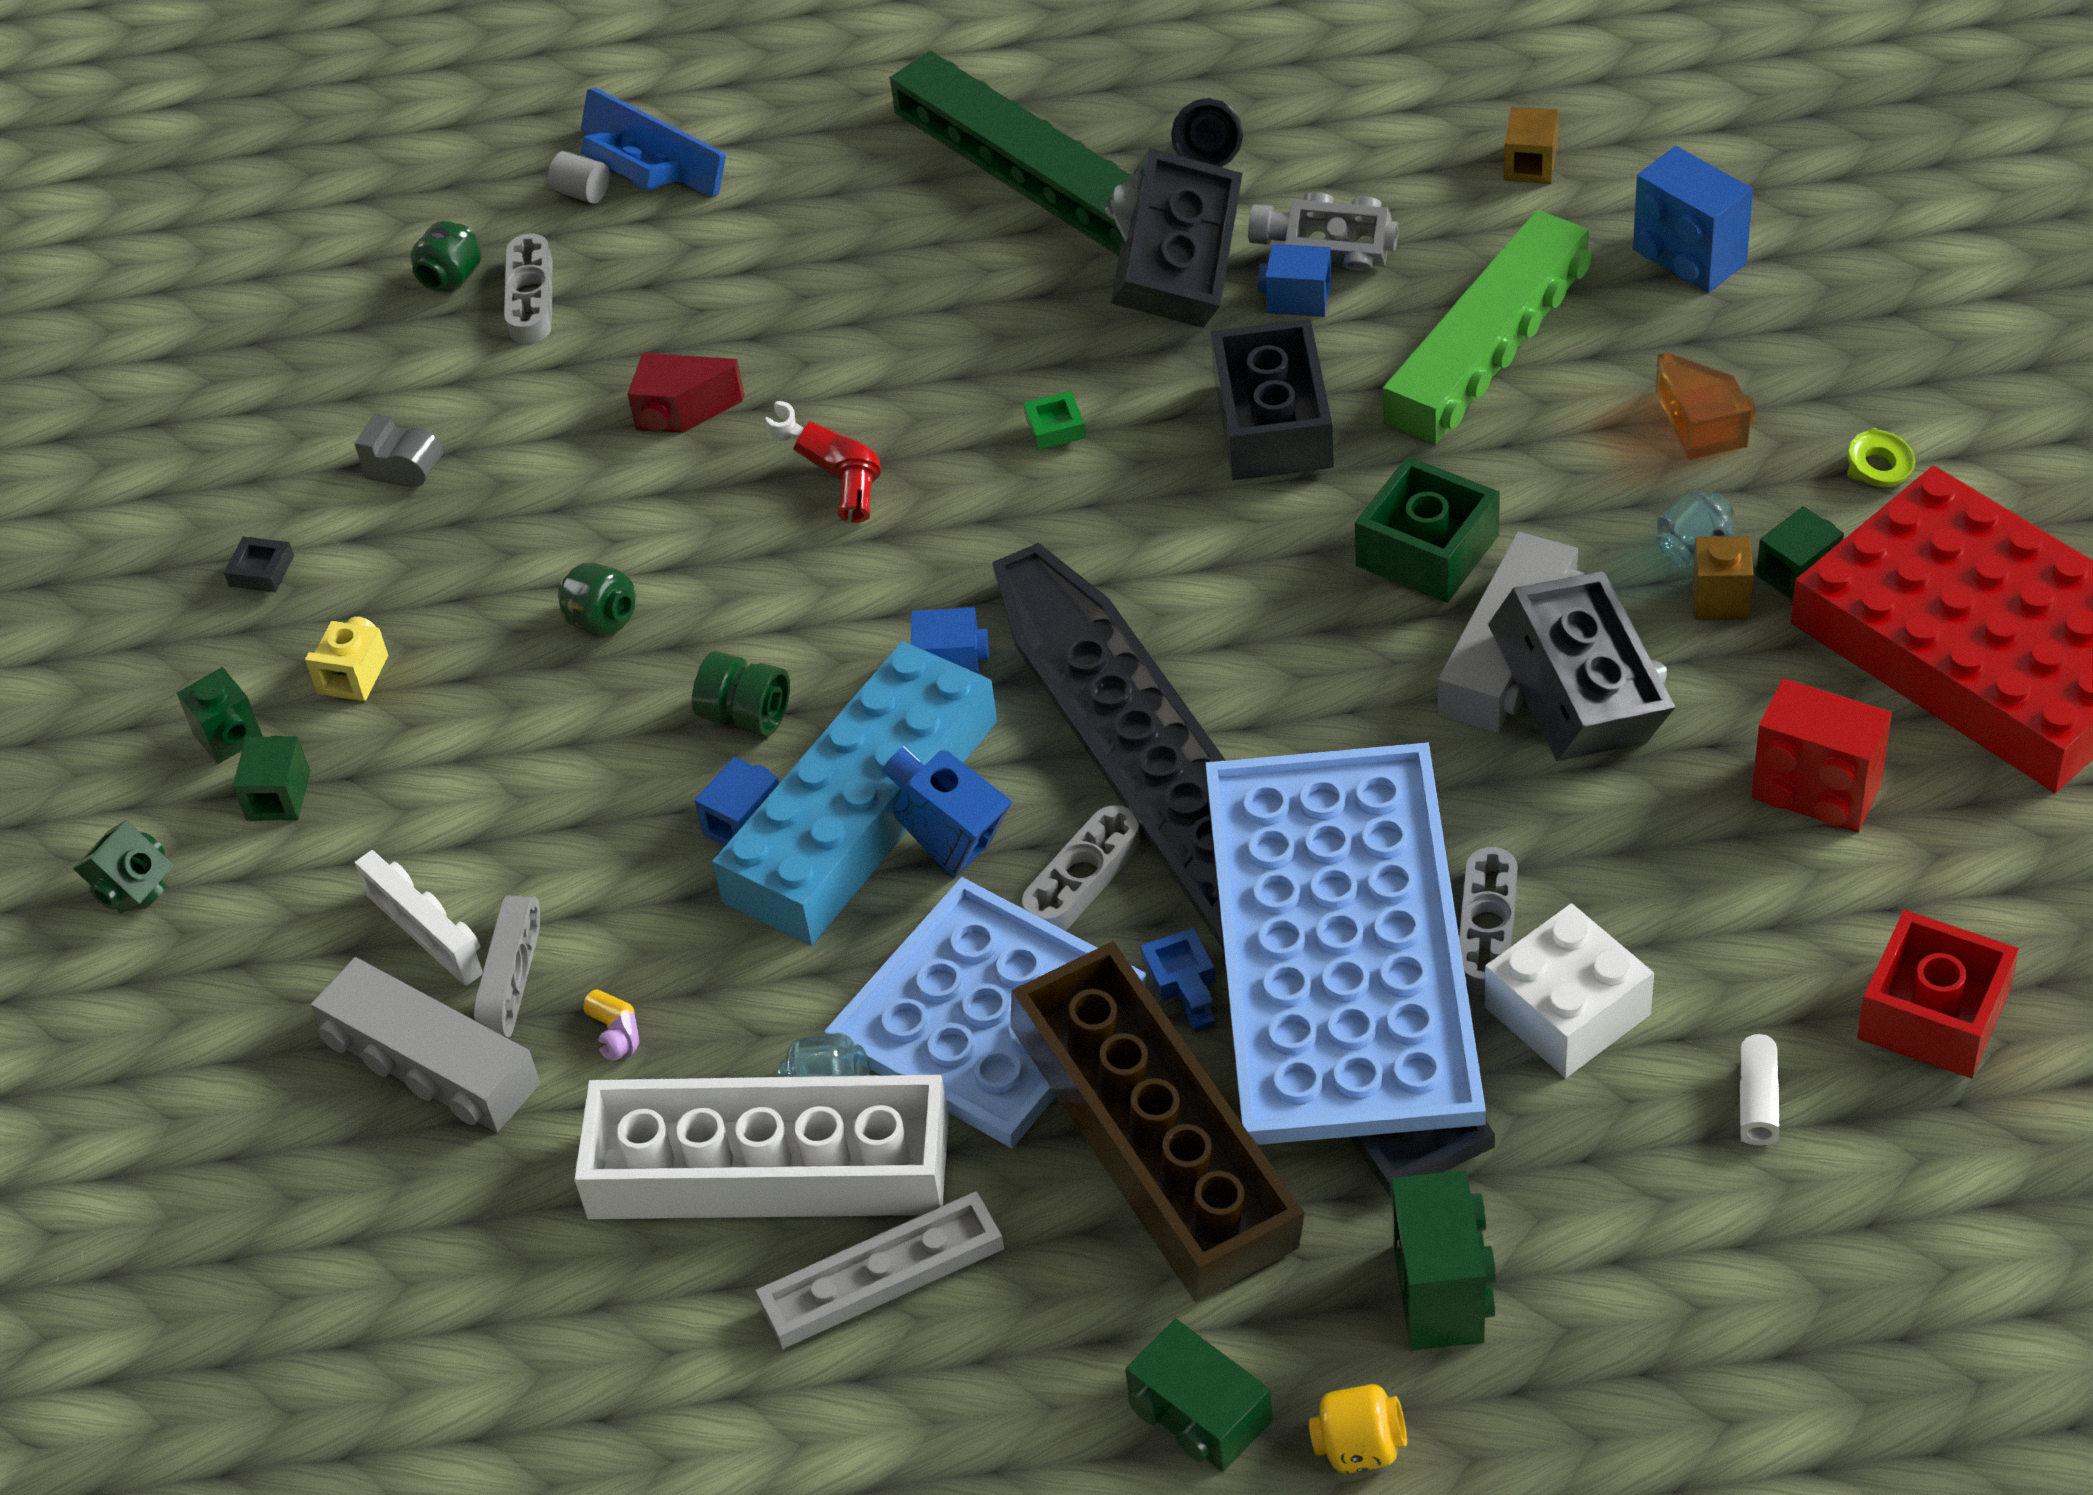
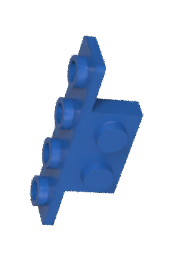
M598 88L587 90L581 130L588 135L583 136L581 154L606 164L609 172L619 173L631 179V184L641 189L655 190L659 185L680 181L709 197L719 194L726 159L724 152Z

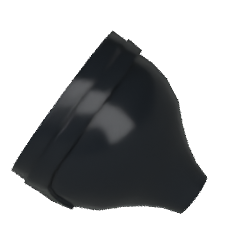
M1212 98L1194 100L1184 106L1174 119L1171 130L1173 148L1178 156L1223 167L1234 159L1241 148L1243 140L1241 119L1232 107L1221 100Z

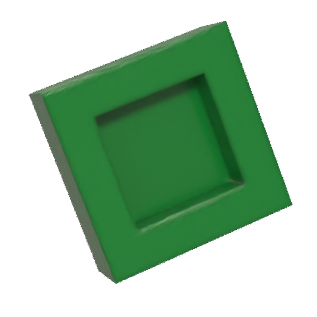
M1072 391L1023 402L1025 418L1038 450L1086 438L1085 423Z

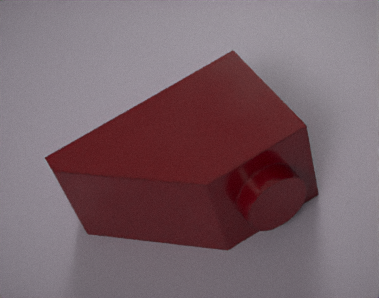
M642 353L627 393L637 430L684 433L741 403L745 395L737 359Z

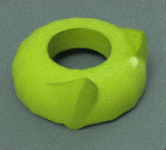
M1871 428L1858 434L1849 445L1847 455L1849 462L1848 478L1879 488H1889L1902 484L1914 470L1916 459L1913 450L1905 440L1897 435ZM1870 455L1881 456L1890 462L1892 469L1888 471L1874 469L1868 464L1866 457Z

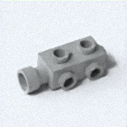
M1308 192L1305 194L1304 200L1292 199L1290 212L1275 211L1274 206L1253 204L1249 218L1248 238L1249 243L1270 245L1271 241L1275 240L1286 241L1285 244L1331 247V262L1343 263L1344 267L1351 270L1368 271L1372 269V266L1385 267L1387 251L1396 250L1398 222H1392L1389 208L1381 207V201L1376 198L1357 196L1352 199V204L1333 203V197L1328 194ZM1317 231L1323 232L1325 234L1324 239H1313L1309 237L1312 233ZM1362 236L1373 238L1372 244L1356 242Z

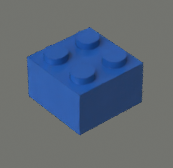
M1675 145L1637 174L1633 250L1678 275L1681 279L1710 293L1747 263L1753 188Z

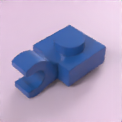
M1190 928L1141 945L1142 961L1162 1001L1179 995L1188 1023L1194 1032L1215 1025V1019L1209 1009L1210 1006H1213V1000L1206 987L1216 982L1215 969L1195 929Z

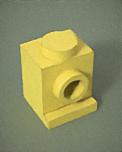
M351 617L347 623L331 621L315 653L309 652L305 662L318 695L365 702L388 658V653L379 628L365 618ZM339 672H345V673L347 674V676H345V675H338V673H339Z

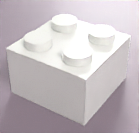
M1571 903L1485 965V1008L1566 1079L1651 1015L1654 972Z

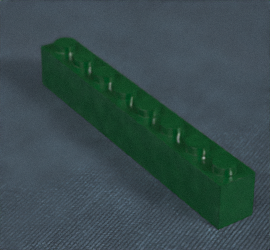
M931 50L889 77L895 114L1119 256L1122 235L1115 220L1105 212V205L1108 198L1113 194L1114 189L1118 185L1123 184L1132 175L1119 168L1113 161L1104 159L1088 149L1079 140H1074L1053 127L1048 121L1038 118L1022 108L1016 101L1009 100L990 88L984 81L977 80L961 70L955 63L943 59Z

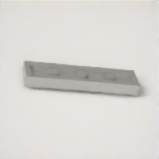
M975 1191L756 1289L759 1304L781 1348L785 1349L1003 1250V1238L978 1192Z

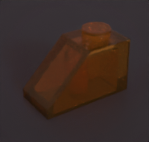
M1668 352L1658 354L1656 393L1688 459L1691 460L1748 447L1750 425L1756 422V410L1749 394L1743 395L1735 377Z

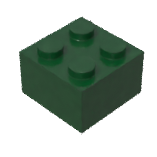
M1406 456L1354 522L1356 566L1448 603L1499 536L1500 492Z
M1466 1170L1392 1178L1393 1249L1410 1351L1485 1343V1318L1495 1317L1492 1284H1496V1270L1492 1247L1484 1246L1482 1231L1486 1230V1216L1482 1194L1470 1193Z

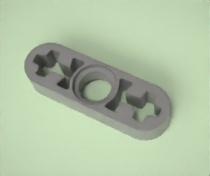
M538 234L520 235L511 240L506 248L504 317L510 338L520 344L537 343L545 339L552 328L553 261L547 240ZM532 256V265H525L527 257ZM526 285H540L539 288L530 292H518L521 287ZM532 311L533 315H531L530 321H526L525 312Z
M1113 805L1098 810L1027 887L1022 897L1023 909L1066 931L1138 851L1141 844L1139 822L1130 809L1124 806ZM1120 830H1123V831H1125V834L1122 835V834H1120V833H1118V832H1119ZM1106 832L1112 834L1107 840L1105 837ZM1080 862L1091 863L1097 867L1094 874L1085 878H1075L1067 873L1072 865ZM1058 900L1059 908L1051 907ZM1040 905L1046 907L1043 912L1039 911Z
M1486 847L1475 851L1470 855L1466 863L1459 941L1467 992L1478 996H1485V972L1477 971L1479 949L1490 950L1491 962L1512 947L1518 866L1511 853L1497 847ZM1489 871L1498 872L1496 893L1485 892V877ZM1491 912L1500 916L1503 919V923L1493 929H1483L1476 926L1472 919L1480 913Z
M506 895L504 897L475 1000L474 1021L507 1038L512 1035L539 935L540 906L535 896Z

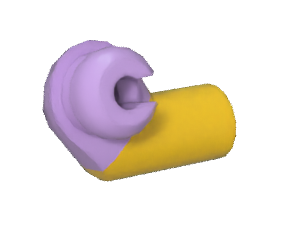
M601 990L591 991L583 1002L584 1012L587 1016L606 1024L608 1028L607 1031L601 1033L598 1039L599 1042L606 1044L599 1048L600 1053L611 1061L631 1057L640 1043L634 1008L631 1004Z

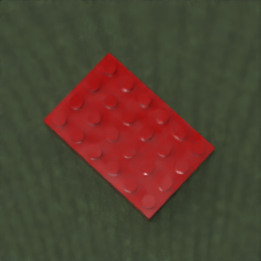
M1932 465L1795 579L1791 615L1792 625L2055 794L2093 760L2092 559Z

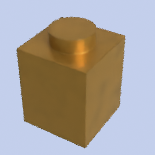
M1511 106L1504 143L1505 181L1552 183L1558 149V109Z
M1750 536L1696 537L1692 579L1695 620L1750 618L1754 576Z

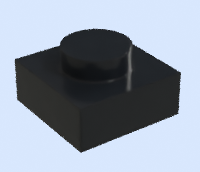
M243 536L224 571L228 586L276 593L294 558L290 542Z

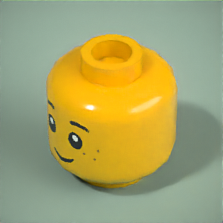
M1377 1384L1341 1389L1325 1394L1320 1402V1416L1309 1419L1310 1437L1316 1456L1327 1455L1330 1464L1340 1474L1387 1467L1396 1460L1398 1448L1407 1446L1406 1427L1399 1399L1397 1396L1388 1397L1383 1388Z

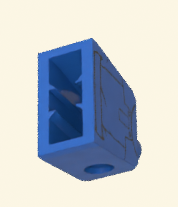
M902 747L882 768V772L903 790L893 811L896 820L953 879L991 844L1012 804V801L945 750L939 751L924 765L910 751Z

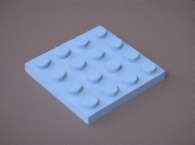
M961 877L824 1031L826 1044L881 1076L942 1075L949 1114L1013 1149L1054 1100L1056 1095L1010 1028L1011 990L1097 949V947ZM1132 966L1147 988L1146 973Z

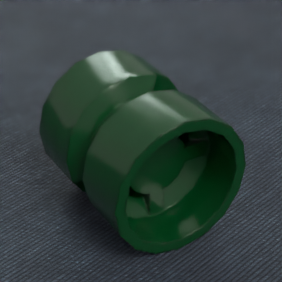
M710 652L700 665L692 691L694 714L699 718L724 725L734 721L735 726L746 731L764 736L771 735L779 727L788 706L790 695L788 672L783 668L764 663H751L748 665L747 660L724 652Z

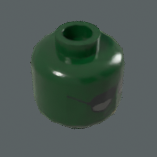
M439 221L431 225L414 244L410 253L412 269L416 279L423 286L433 291L452 292L459 289L477 269L482 259L481 249L475 234L467 226L450 221Z
M582 563L573 568L562 580L558 590V600L561 614L567 623L599 635H609L621 630L631 619L635 608L636 594L633 582L627 574L596 563Z

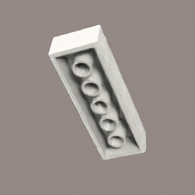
M942 1075L589 1080L575 1173V1183L587 1219L924 1215L943 1206L949 1112Z

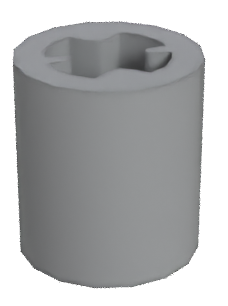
M561 151L553 158L550 164L548 184L554 192L585 202L597 203L604 197L609 186L610 172L608 166L602 162L567 151Z

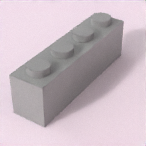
M1517 532L1438 678L1439 716L1499 734L1508 715H1517L1524 696L1488 623L1514 587L1584 575L1583 572L1577 571L1578 548L1523 532Z
M354 957L311 1003L320 1027L318 1034L331 1049L339 1053H344L346 1050L362 1058L363 1062L380 1076L393 1075L405 1082L408 1088L418 1097L426 1101L434 1098L449 1106L451 1111L460 1120L469 1125H475L478 1122L498 1133L541 1084L530 1050L357 957Z

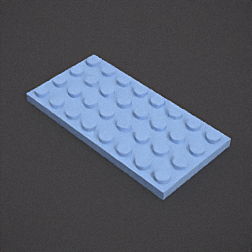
M1429 742L1206 762L1241 1120L1255 1143L1262 1145L1486 1125L1485 1102Z

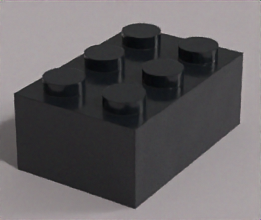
M1311 319L1211 331L1213 374L1232 480L1334 468L1333 425Z

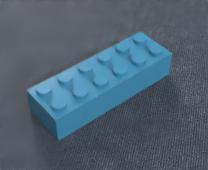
M902 641L712 861L722 903L813 946L907 832L893 814L903 790L882 772L884 765L902 747L910 751L924 765L941 750L950 752L964 763L997 723L992 680Z

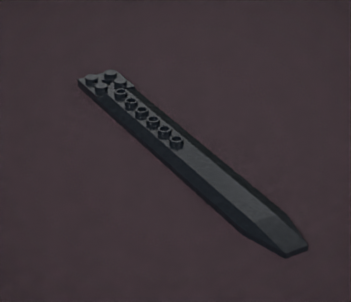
M1040 543L992 562L993 572L1016 649L1119 799L1139 822V828L1224 950L1206 762L1226 761L1107 596ZM1487 1122L1486 1125L1349 1137L1390 1198L1392 1197V1178L1445 1172L1495 1148V1133Z

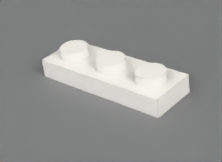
M373 850L355 861L367 897L466 987L483 974L476 951L480 949V944L471 929L461 921L456 925L447 918L444 908L433 894L428 891L423 894L418 892L414 888L411 878L401 865L395 861L389 865Z

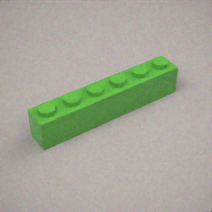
M1536 210L1383 387V423L1433 445H1437L1449 429L1454 430L1457 428L1469 405L1475 398L1480 399L1484 396L1491 379L1501 367L1507 368L1510 365L1517 348L1527 337L1532 338L1536 334L1541 320L1551 308H1557L1561 304L1566 290L1576 278L1581 279L1587 273L1592 259V253L1588 251L1589 229Z

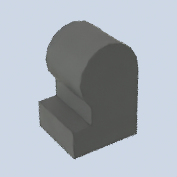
M375 413L354 443L365 479L409 487L423 485L443 454V447L440 441L428 431L420 428L402 429L395 427L392 417Z

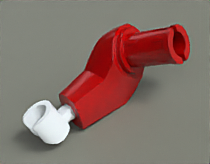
M783 401L775 402V413L786 421L777 423L765 417L769 436L777 441H786L793 438L796 440L793 447L795 452L830 475L842 480L840 502L837 509L839 518L846 521L849 510H852L851 522L860 523L867 521L870 518L872 482L881 475V464L878 455L863 443L812 421H809L805 428L800 426L795 421V412L789 403Z

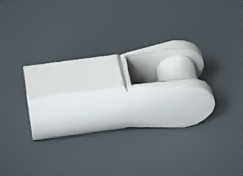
M1755 1034L1747 1037L1741 1045L1740 1132L1742 1142L1760 1146L1779 1142V1084L1776 1043L1767 1035Z

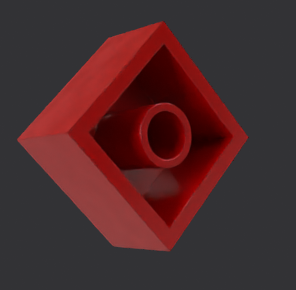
M1782 678L1758 727L1751 798L1766 802L1775 808H1784L1818 819L1825 824L1840 826L1859 833L1882 785L1892 712Z
M1903 910L1863 996L1857 1039L1973 1079L2011 992L2019 948Z

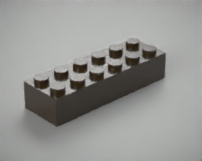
M1114 941L1011 990L1010 1028L1195 1303L1299 1249L1305 1215L1304 1211Z

